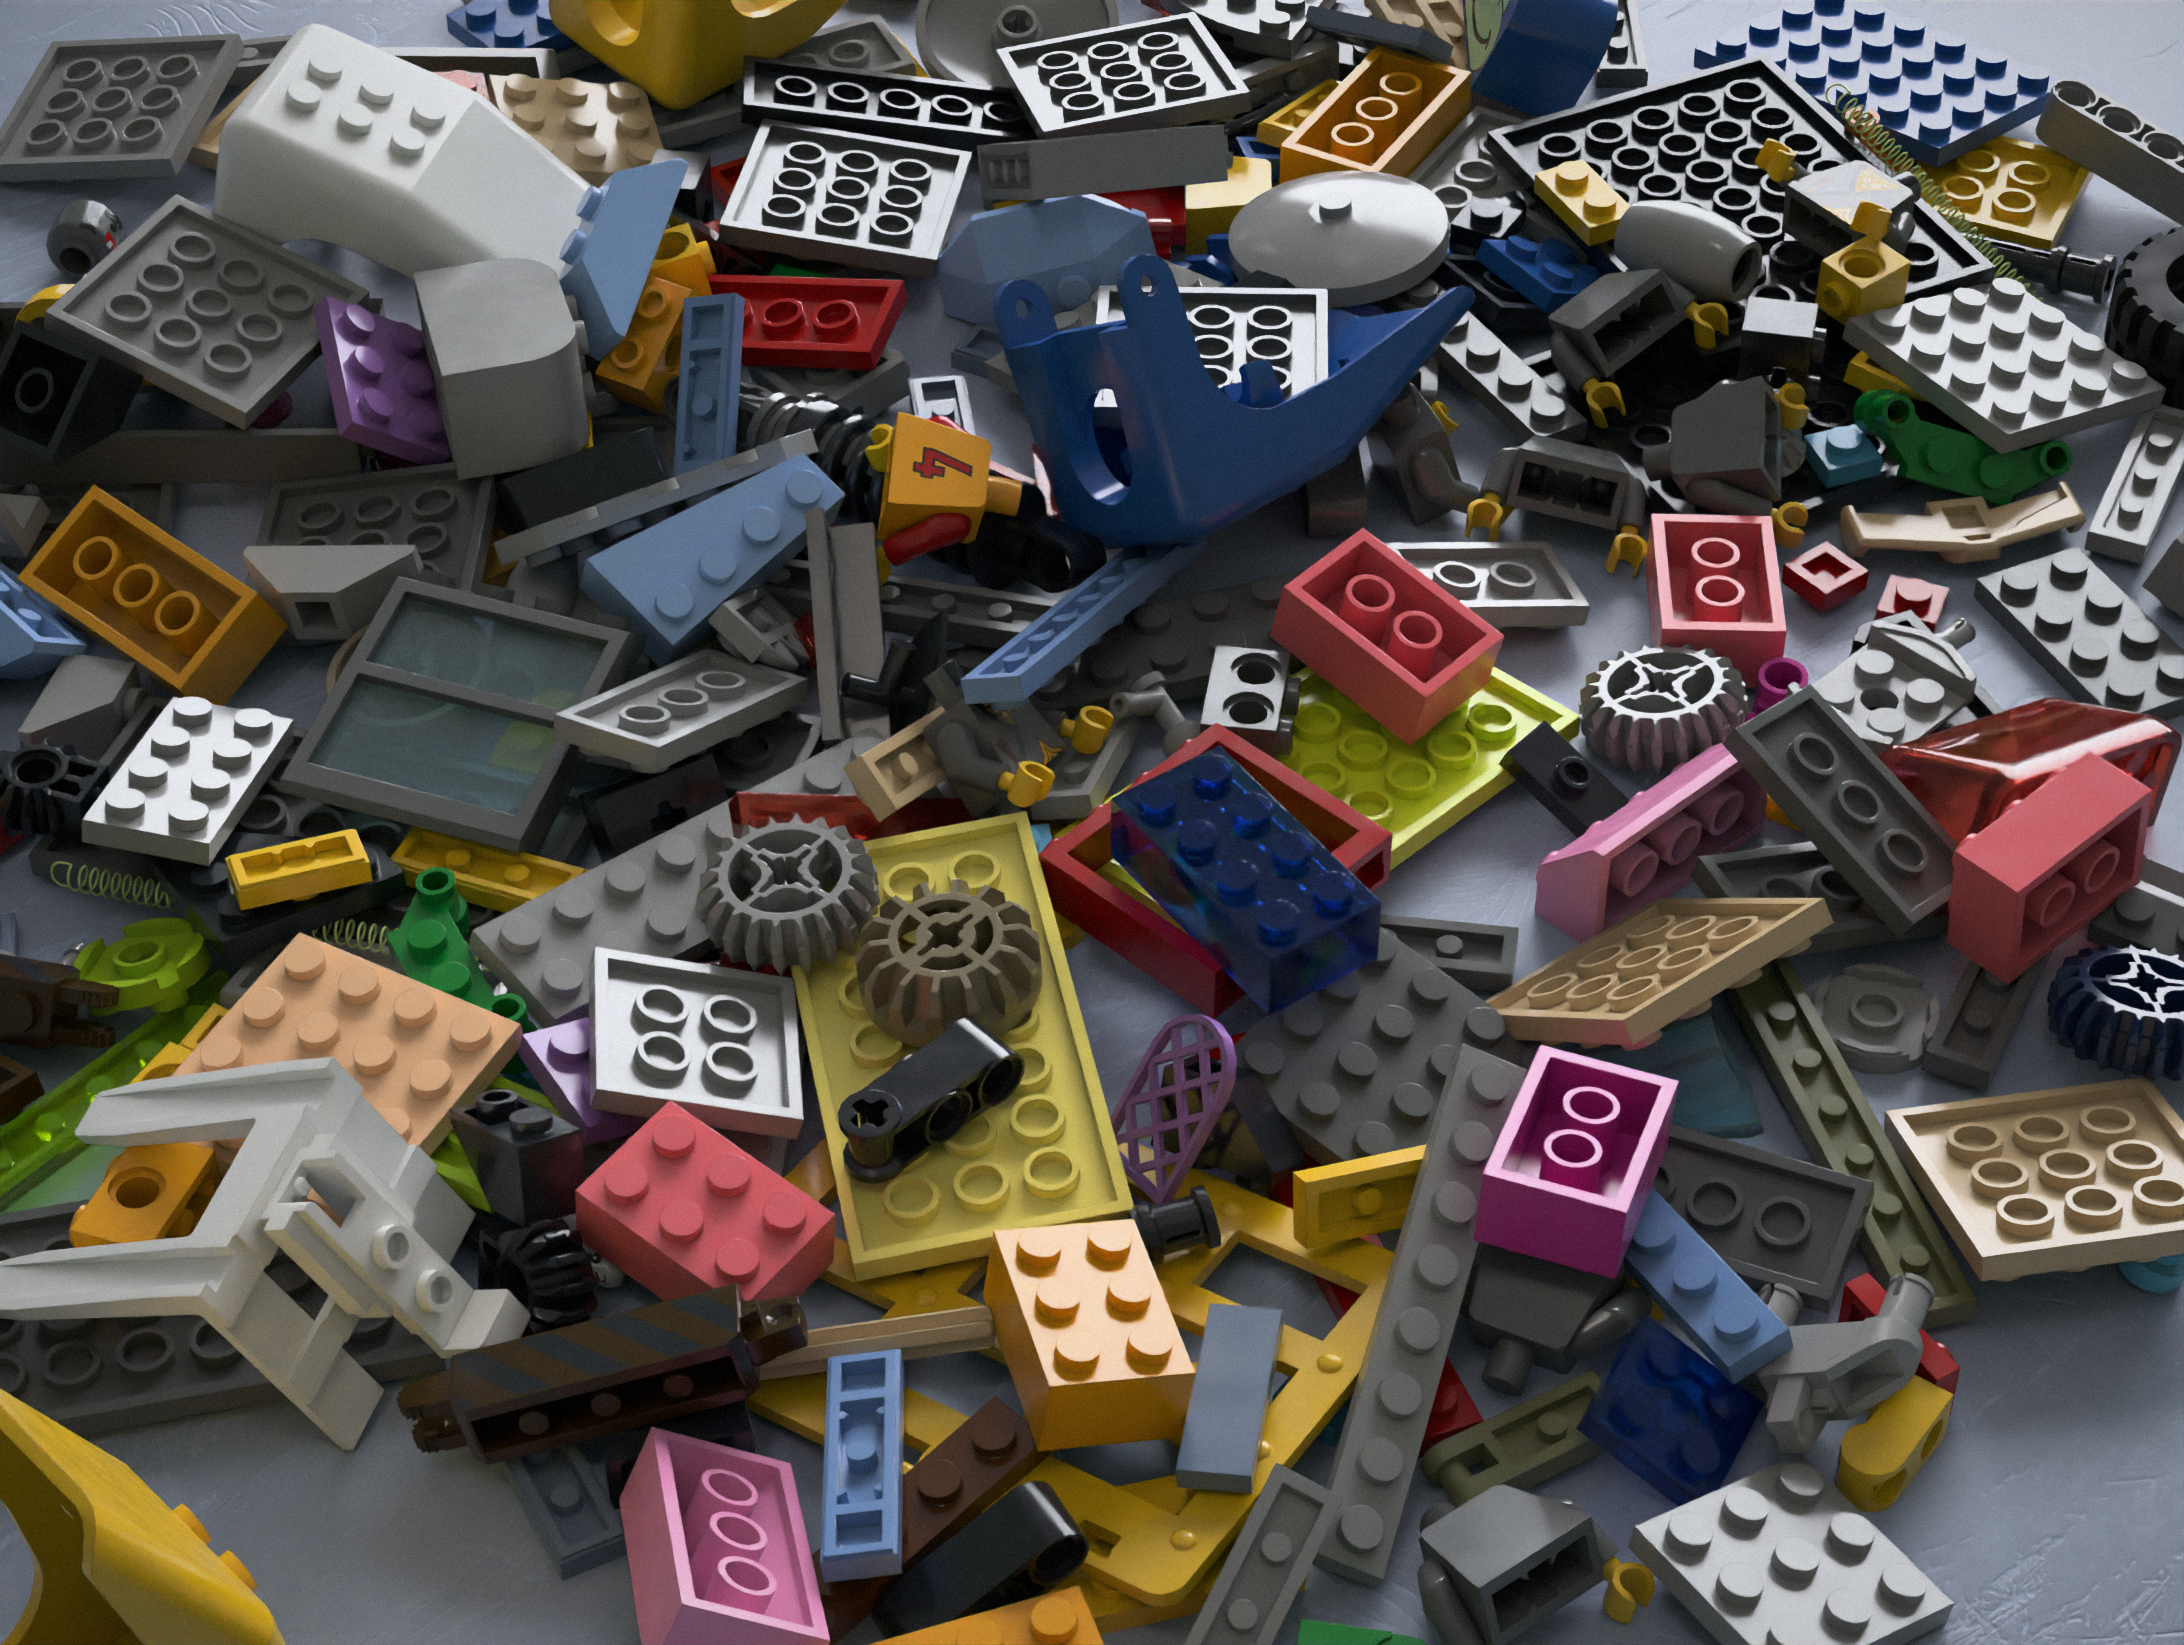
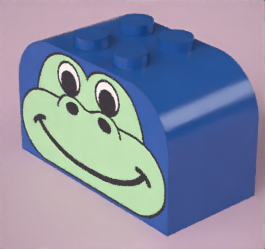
M1463 0L1468 72H1471L1470 91L1535 117L1574 107L1607 51L1617 20L1618 0Z

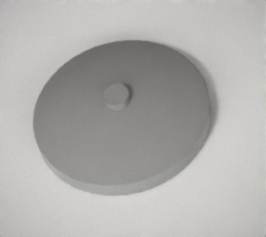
M919 0L916 10V44L921 61L933 79L1009 88L998 70L997 49L1119 26V12L1115 0Z
M1352 170L1308 175L1282 183L1261 193L1238 212L1231 223L1228 233L1230 262L1233 272L1239 280L1256 270L1286 278L1296 288L1327 289L1328 308L1367 304L1389 298L1412 288L1438 268L1449 248L1448 216L1443 203L1433 192L1412 180L1381 172Z

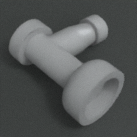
M1153 671L1138 679L1132 685L1130 693L1119 692L1113 694L1110 698L1109 708L1111 713L1118 718L1130 717L1132 715H1153L1166 734L1162 741V750L1165 756L1169 758L1185 741L1200 735L1201 721L1195 719L1186 720L1165 690L1168 682L1160 671Z

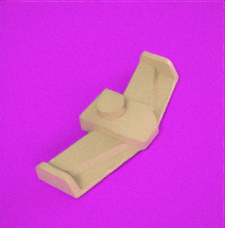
M2066 481L2059 482L2058 489L1992 509L1988 508L1982 496L1926 502L1924 515L1856 513L1853 505H1847L1841 509L1839 531L1851 557L1862 558L1869 548L1937 551L1944 561L1959 564L1999 559L2002 547L2064 528L2067 529L2069 534L2078 532L2087 519Z

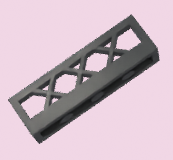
M823 508L805 510L822 741L827 750L870 727L874 728L887 740L893 736L891 708L842 697L840 692L843 677L847 672L878 679L887 657L876 529L873 522L830 527Z

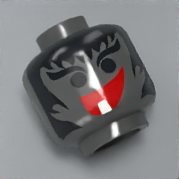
M77 200L69 203L58 214L49 231L46 242L48 256L53 264L64 274L76 279H82L85 274L91 271L125 240L124 224L118 215L104 204L93 200Z

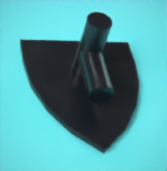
M942 610L928 620L911 643L903 639H893L878 679L847 672L841 683V696L891 708L893 735L934 711L937 699L923 679L944 664L947 646L948 611Z

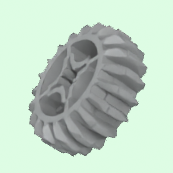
M1667 643L1658 648H1648L1642 644L1638 652L1619 651L1617 661L1605 660L1599 662V670L1586 675V686L1580 689L1581 700L1578 701L1581 732L1585 735L1586 745L1593 747L1596 758H1609L1612 768L1630 765L1634 774H1638L1645 769H1655L1659 776L1665 769H1673L1682 762H1689L1710 746L1723 743L1735 728L1746 722V716L1749 713L1745 683L1742 681L1741 671L1733 669L1731 659L1716 657L1714 649L1711 648L1695 651L1690 643L1680 648L1670 647Z
M797 813L789 823L777 824L770 816L766 827L760 829L744 824L741 839L723 837L722 849L720 852L707 855L706 871L699 874L700 883L698 884L700 902L698 906L702 923L706 925V930L708 931L709 938L714 943L715 949H724L732 963L747 959V963L750 964L754 972H758L770 964L775 967L780 976H782L788 966L801 965L809 973L812 962L819 959L834 965L836 954L838 953L837 949L856 951L858 935L861 929L873 918V915L878 914L877 906L879 905L880 898L877 868L872 863V858L868 855L862 839H852L845 825L830 829L823 816L810 824L803 823ZM834 885L835 888L828 894L826 891ZM749 894L752 895L745 902H743Z

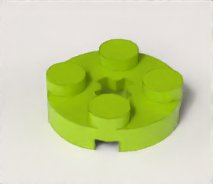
M154 918L123 926L122 931L125 939L116 941L105 947L103 937L98 938L86 946L74 961L73 966L81 971L80 979L118 987L119 1001L117 1006L106 1008L87 1006L88 1012L91 1015L102 1017L114 1014L120 1010H132L150 1006V1009L155 1012H168L179 1008L189 1000L187 989L196 984L208 971L211 964V955L206 940L199 932L198 934L194 933L192 924L189 921L181 918Z

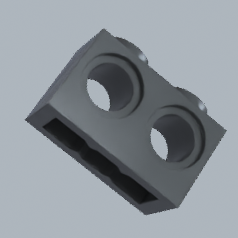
M1216 645L1200 722V734L1217 722L1277 761L1279 755L1290 756L1294 718L1286 717V715L1297 716L1301 690V678L1290 677L1291 652Z

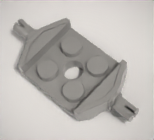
M1957 618L1939 634H1931L1928 631L1876 620L1870 626L1868 643L1812 684L1813 688L1886 767L1973 701L1977 676L1957 652L1964 645L1973 641L1976 636L1974 626L1969 621L1964 624V618ZM1794 681L1787 686L1786 698L1801 690V685ZM1868 707H1880L1873 711L1867 709Z

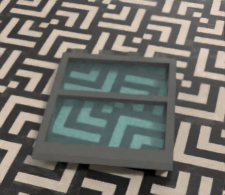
M422 569L419 580L398 576L282 774L277 791L514 852H539L589 756L581 753L579 746L553 738L554 714L627 683L645 648L648 636L628 631L631 619L604 612L594 611L592 622L570 617L573 605L555 600L536 597L534 608L513 603L515 591L479 583L476 594L456 589L458 577L436 571Z

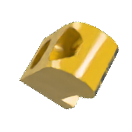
M1914 1374L1906 1386L1891 1397L1868 1409L1867 1422L1851 1427L1842 1438L1834 1479L1835 1487L1862 1512H1878L1889 1508L1897 1501L1946 1436L1954 1394Z

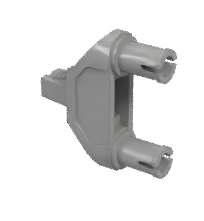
M1900 1273L1895 1274L1889 1280L1886 1289L1887 1293L1878 1315L1865 1318L1864 1321L1799 1326L1794 1325L1797 1318L1801 1316L1804 1303L1797 1291L1781 1283L1775 1284L1774 1291L1770 1284H1766L1760 1289L1758 1297L1790 1329L1794 1348L1745 1377L1740 1382L1769 1411L1765 1423L1770 1433L1776 1437L1778 1441L1777 1446L1782 1454L1809 1453L1827 1421L1850 1420L1891 1397L1907 1385L1916 1373L1922 1358L1924 1346L1919 1331L1928 1308L1932 1306L1935 1297L1934 1289L1927 1280L1916 1274L1906 1273L1904 1283L1899 1292L1903 1279Z

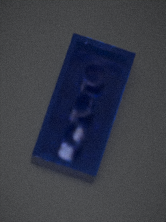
M1220 745L1111 798V856L1223 967V970L1268 1016L1378 959L1381 901Z

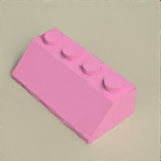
M1722 743L1710 746L1689 762H1682L1677 765L1669 776L1646 792L1641 791L1635 794L1627 805L1604 821L1593 823L1584 835L1560 851H1553L1546 856L1536 873L1535 913L1581 944L1657 898H1669L1693 881L1691 874L1699 856L1733 852L1763 830L1767 793L1742 768L1741 764Z
M651 1427L619 1498L641 1645H829V1632L791 1463Z

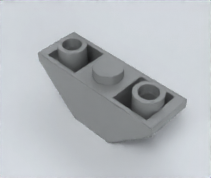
M416 545L246 546L243 552V557L257 593L289 625L287 629L296 639H349L358 630L371 623L398 576L419 580L421 570L424 569Z

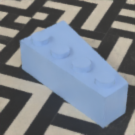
M802 452L587 558L578 587L605 613L631 619L628 631L648 636L643 651L662 668L676 662L714 628L708 622V619L722 603L757 586H762L807 546L805 510L823 508L829 525H831L836 519L845 493Z

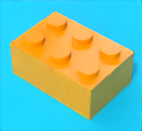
M1134 1219L994 1230L983 1297L986 1305L991 1309L994 1328L1037 1451L1182 1437L1195 1371Z

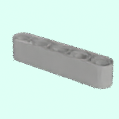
M2073 79L2056 81L2051 88L2035 128L2039 140L2184 226V141L2081 81Z

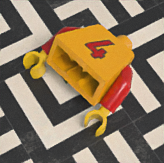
M898 411L893 429L888 424H879L873 428L870 437L874 445L866 447L865 454L874 470L885 472L877 534L878 539H883V546L878 547L881 586L887 582L891 575L889 563L897 567L926 553L958 543L968 544L974 541L984 511L1013 517L1017 515L1022 492V481L989 475L991 444L986 439L970 434L950 418L943 415L923 419Z

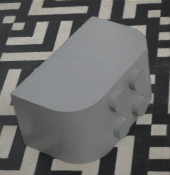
M504 258L413 273L422 335L441 418L458 480L539 467L580 451L590 437L587 407L596 406V397L590 371H586L584 355L589 354L585 325L583 320H579L574 294L564 296L556 272L550 266L535 260Z

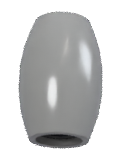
M1647 200L1633 203L1623 214L1614 239L1616 257L1631 271L1663 269L1666 275L1696 295L1701 302L1727 303L1743 300L1755 285L1762 265V248L1760 244L1737 224L1716 212L1693 204L1672 200Z

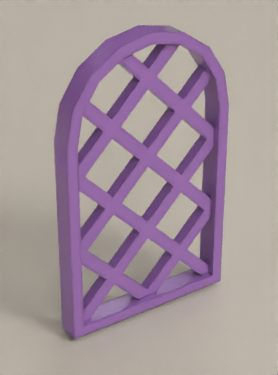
M1181 1014L1165 1023L1152 1040L1110 1117L1117 1145L1128 1143L1129 1159L1119 1151L1125 1174L1157 1205L1173 1201L1225 1108L1235 1084L1237 1058L1232 1038L1221 1023L1206 1015ZM1190 1023H1196L1198 1043L1183 1047L1181 1029ZM1207 1027L1210 1029L1215 1038L1208 1040ZM1171 1040L1172 1050L1162 1053ZM1219 1047L1222 1057L1221 1071L1211 1074L1209 1050ZM1198 1053L1200 1077L1185 1081L1183 1057ZM1173 1061L1175 1084L1160 1088L1158 1065ZM1148 1079L1149 1092L1140 1094ZM1219 1082L1213 1097L1212 1084ZM1201 1087L1203 1111L1188 1115L1186 1091ZM1176 1095L1177 1119L1162 1122L1161 1098ZM1150 1102L1152 1126L1137 1129L1136 1105ZM1126 1119L1127 1132L1117 1135ZM1199 1123L1190 1139L1189 1125ZM1178 1129L1180 1153L1165 1157L1163 1133ZM1153 1136L1155 1160L1140 1163L1138 1139ZM1176 1164L1167 1180L1166 1167ZM1155 1170L1157 1187L1143 1174L1144 1172Z

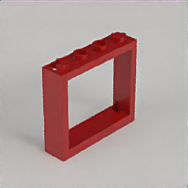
M1216 722L1196 738L1185 741L1173 755L1157 767L1139 775L1130 787L1107 804L1097 806L1088 818L1064 836L1050 841L1044 850L1038 854V859L1041 863L1051 904L1055 912L1071 923L1078 925L1080 929L1215 1019L1305 947L1311 931L1323 933L1389 880L1392 833ZM1217 781L1325 850L1329 855L1208 949L1095 872Z

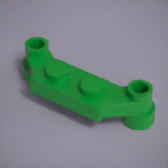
M1889 389L1867 391L1858 398L1854 406L1853 414L1857 427L1869 436H1880L1899 465L1896 477L1967 498L1982 496L1986 503L1998 507L2011 503L2014 495L2041 482L2048 481L2054 476L2066 473L2072 464L2073 457L2069 446L2064 442L2055 441L2054 439L2000 454L1977 436L1920 420L1915 413V407L1911 399ZM1888 407L1891 410L1890 418L1888 417Z
M432 867L421 872L415 880L417 891L399 928L386 933L389 952L400 973L521 1024L523 1034L537 1031L535 1024L528 1019L524 999L512 993L495 996L467 946L464 938L471 928L468 906L465 898L458 894L453 872L444 867ZM519 1050L500 1073L515 1075L529 1070L519 1057Z

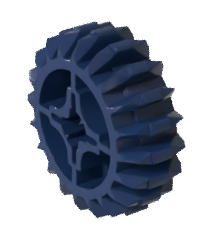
M2102 944L2098 951L2091 948L2080 949L2078 955L2065 957L2062 967L2057 969L2055 980L2051 981L2047 1002L2049 1003L2047 1014L2049 1016L2048 1029L2058 1035V1043L2065 1048L2074 1049L2076 1058L2080 1060L2091 1059L2098 1063V1069L2100 1070L2112 1068L2121 1071L2125 1078L2130 1074L2144 1076L2150 1082L2154 1081L2157 1076H2165L2172 1081H2180L2184 1075V962H2182L2181 956L2179 954L2174 956L2160 954L2156 948L2150 951L2136 949L2132 944H2127L2124 949H2117L2109 944Z

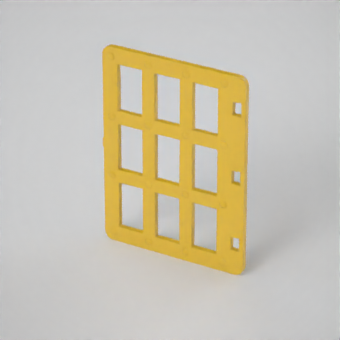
M824 1137L784 1179L827 1208L838 1195L826 1137ZM1128 1143L1118 1145L1119 1151L1129 1159ZM1138 1144L1140 1163L1155 1160L1154 1150ZM1176 1164L1166 1167L1167 1180ZM1190 1168L1173 1201L1190 1196V1189L1192 1187L1203 1185L1209 1195L1217 1218L1221 1246L1209 1249L1205 1244L1168 1254L1164 1257L1162 1264L1156 1267L1153 1266L1177 1327L1203 1338L1210 1303L1242 1306L1200 1287L1239 1242L1347 1288L1361 1296L1323 1341L1283 1324V1333L1275 1371L1292 1379L1268 1407L1252 1494L1199 1489L1182 1511L1175 1515L1053 1457L1057 1450H1050V1455L990 1505L992 1506L1004 1495L1021 1484L1030 1481H1044L1050 1484L1083 1533L1086 1531L1115 1545L1107 1558L1089 1550L1086 1559L1077 1570L1145 1604L1156 1607L1177 1604L1188 1596L1243 1528L1276 1462L1291 1469L1352 1395L1394 1257V1252L1362 1238H1354L1306 1249L1294 1239L1293 1209L1194 1168ZM1155 1170L1144 1172L1143 1174L1157 1187ZM1126 1175L1131 1195L1157 1206V1204ZM834 1236L833 1263L818 1278L888 1310L880 1319L882 1320L985 1305L965 1295L986 1274L989 1256L929 1267L922 1275L909 1271L856 1282L848 1242ZM997 1334L995 1345L992 1348L976 1350V1352L1007 1365ZM827 1372L761 1381V1386L745 1400L748 1410L824 1446ZM904 1386V1444L923 1453L919 1459L920 1462L970 1417ZM1182 1437L1166 1440L1181 1446ZM904 1460L903 1475L914 1467V1465Z

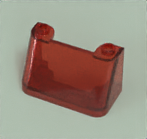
M2050 697L2032 701L2028 704L1921 737L1902 745L1892 746L1884 751L1879 759L1959 845L1968 835L1980 833L2000 818L2006 807L2013 801L2023 800L2041 787L2054 770L2062 766H2069L2089 750L2152 789L2147 827L2153 826L2177 762L2183 740L2178 731L2157 716Z

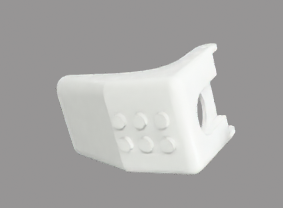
M313 23L302 27L292 35L226 121L220 134L212 212L279 246L298 239L323 240L369 258L413 279V273L504 258H522L544 263L556 272L559 279L565 264L563 260L559 259L560 251L570 233L574 229L579 228L582 218L576 216V210L583 195L592 185L481 94L331 27Z

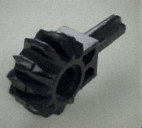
M49 737L40 745L29 746L21 740L20 747L15 752L0 751V826L3 828L6 837L24 833L31 843L39 835L50 834L57 840L59 838L87 846L88 843L82 842V819L110 782L108 765L79 756L73 744L54 747Z
M467 1204L476 1215L462 1242L479 1255L478 1289H508L530 1312L531 1318L521 1336L522 1338L590 1320V1313L596 1311L598 1307L594 1286L599 1283V1279L593 1274L591 1265L593 1255L586 1253L583 1248V1237L579 1230H571L563 1218L551 1221L545 1218L528 1222L527 1226L524 1227L514 1221L502 1224L488 1212Z

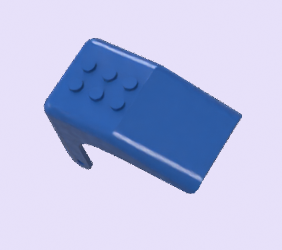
M1147 253L1133 256L1123 263L1118 273L1117 289L1125 320L1058 331L1047 296L1039 285L1027 279L1009 281L1001 286L994 297L993 312L1003 350L1062 522L1093 534L1102 542L1105 550L1145 546L1147 551H1154L1172 543H1178L1180 548L1199 544L1211 538L1214 533L1236 521L1253 515L1261 507L1298 490L1303 484L1343 463L1467 313L1476 297L1473 289L1459 286L1449 289L1424 308L1369 317H1359L1345 311L1329 308L1328 378L1275 406L1264 409L1248 407L1232 400L1210 378L1201 360L1173 272L1168 264L1157 255ZM1143 276L1148 277L1151 281L1152 288L1149 295H1146L1141 289L1140 284ZM1018 300H1022L1026 305L1027 313L1024 318L1019 317L1016 313L1015 308ZM1101 389L1113 390L1124 431H1113L1106 427H1093L1094 404ZM1127 446L1132 466V476L1129 477L1119 456Z

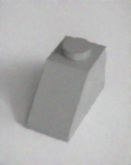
M83 654L65 656L18 730L20 744L22 740L29 746L40 745L49 737L54 747L73 744L76 753L79 756L87 757V760L92 761L102 757L148 696L146 689H143L141 686L137 663Z

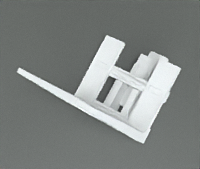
M334 1057L281 1061L151 1079L98 1093L74 1133L84 1144L126 1147L246 1139L196 1228L187 1237L48 1250L0 1261V1318L23 1321L199 1315L208 1321L342 1450H354L385 1390L342 1348L344 1343L348 1342L360 1318H385L393 1315L411 1334H417L444 1359L452 1358V1355L521 1338L531 1318V1314L508 1289L474 1290L450 1266L476 1213L435 1172L438 1165L417 1144L409 1145L361 1095L364 1088ZM311 1188L344 1220L341 1228L315 1202H304ZM279 1247L328 1294L315 1321L263 1271L266 1266H269Z

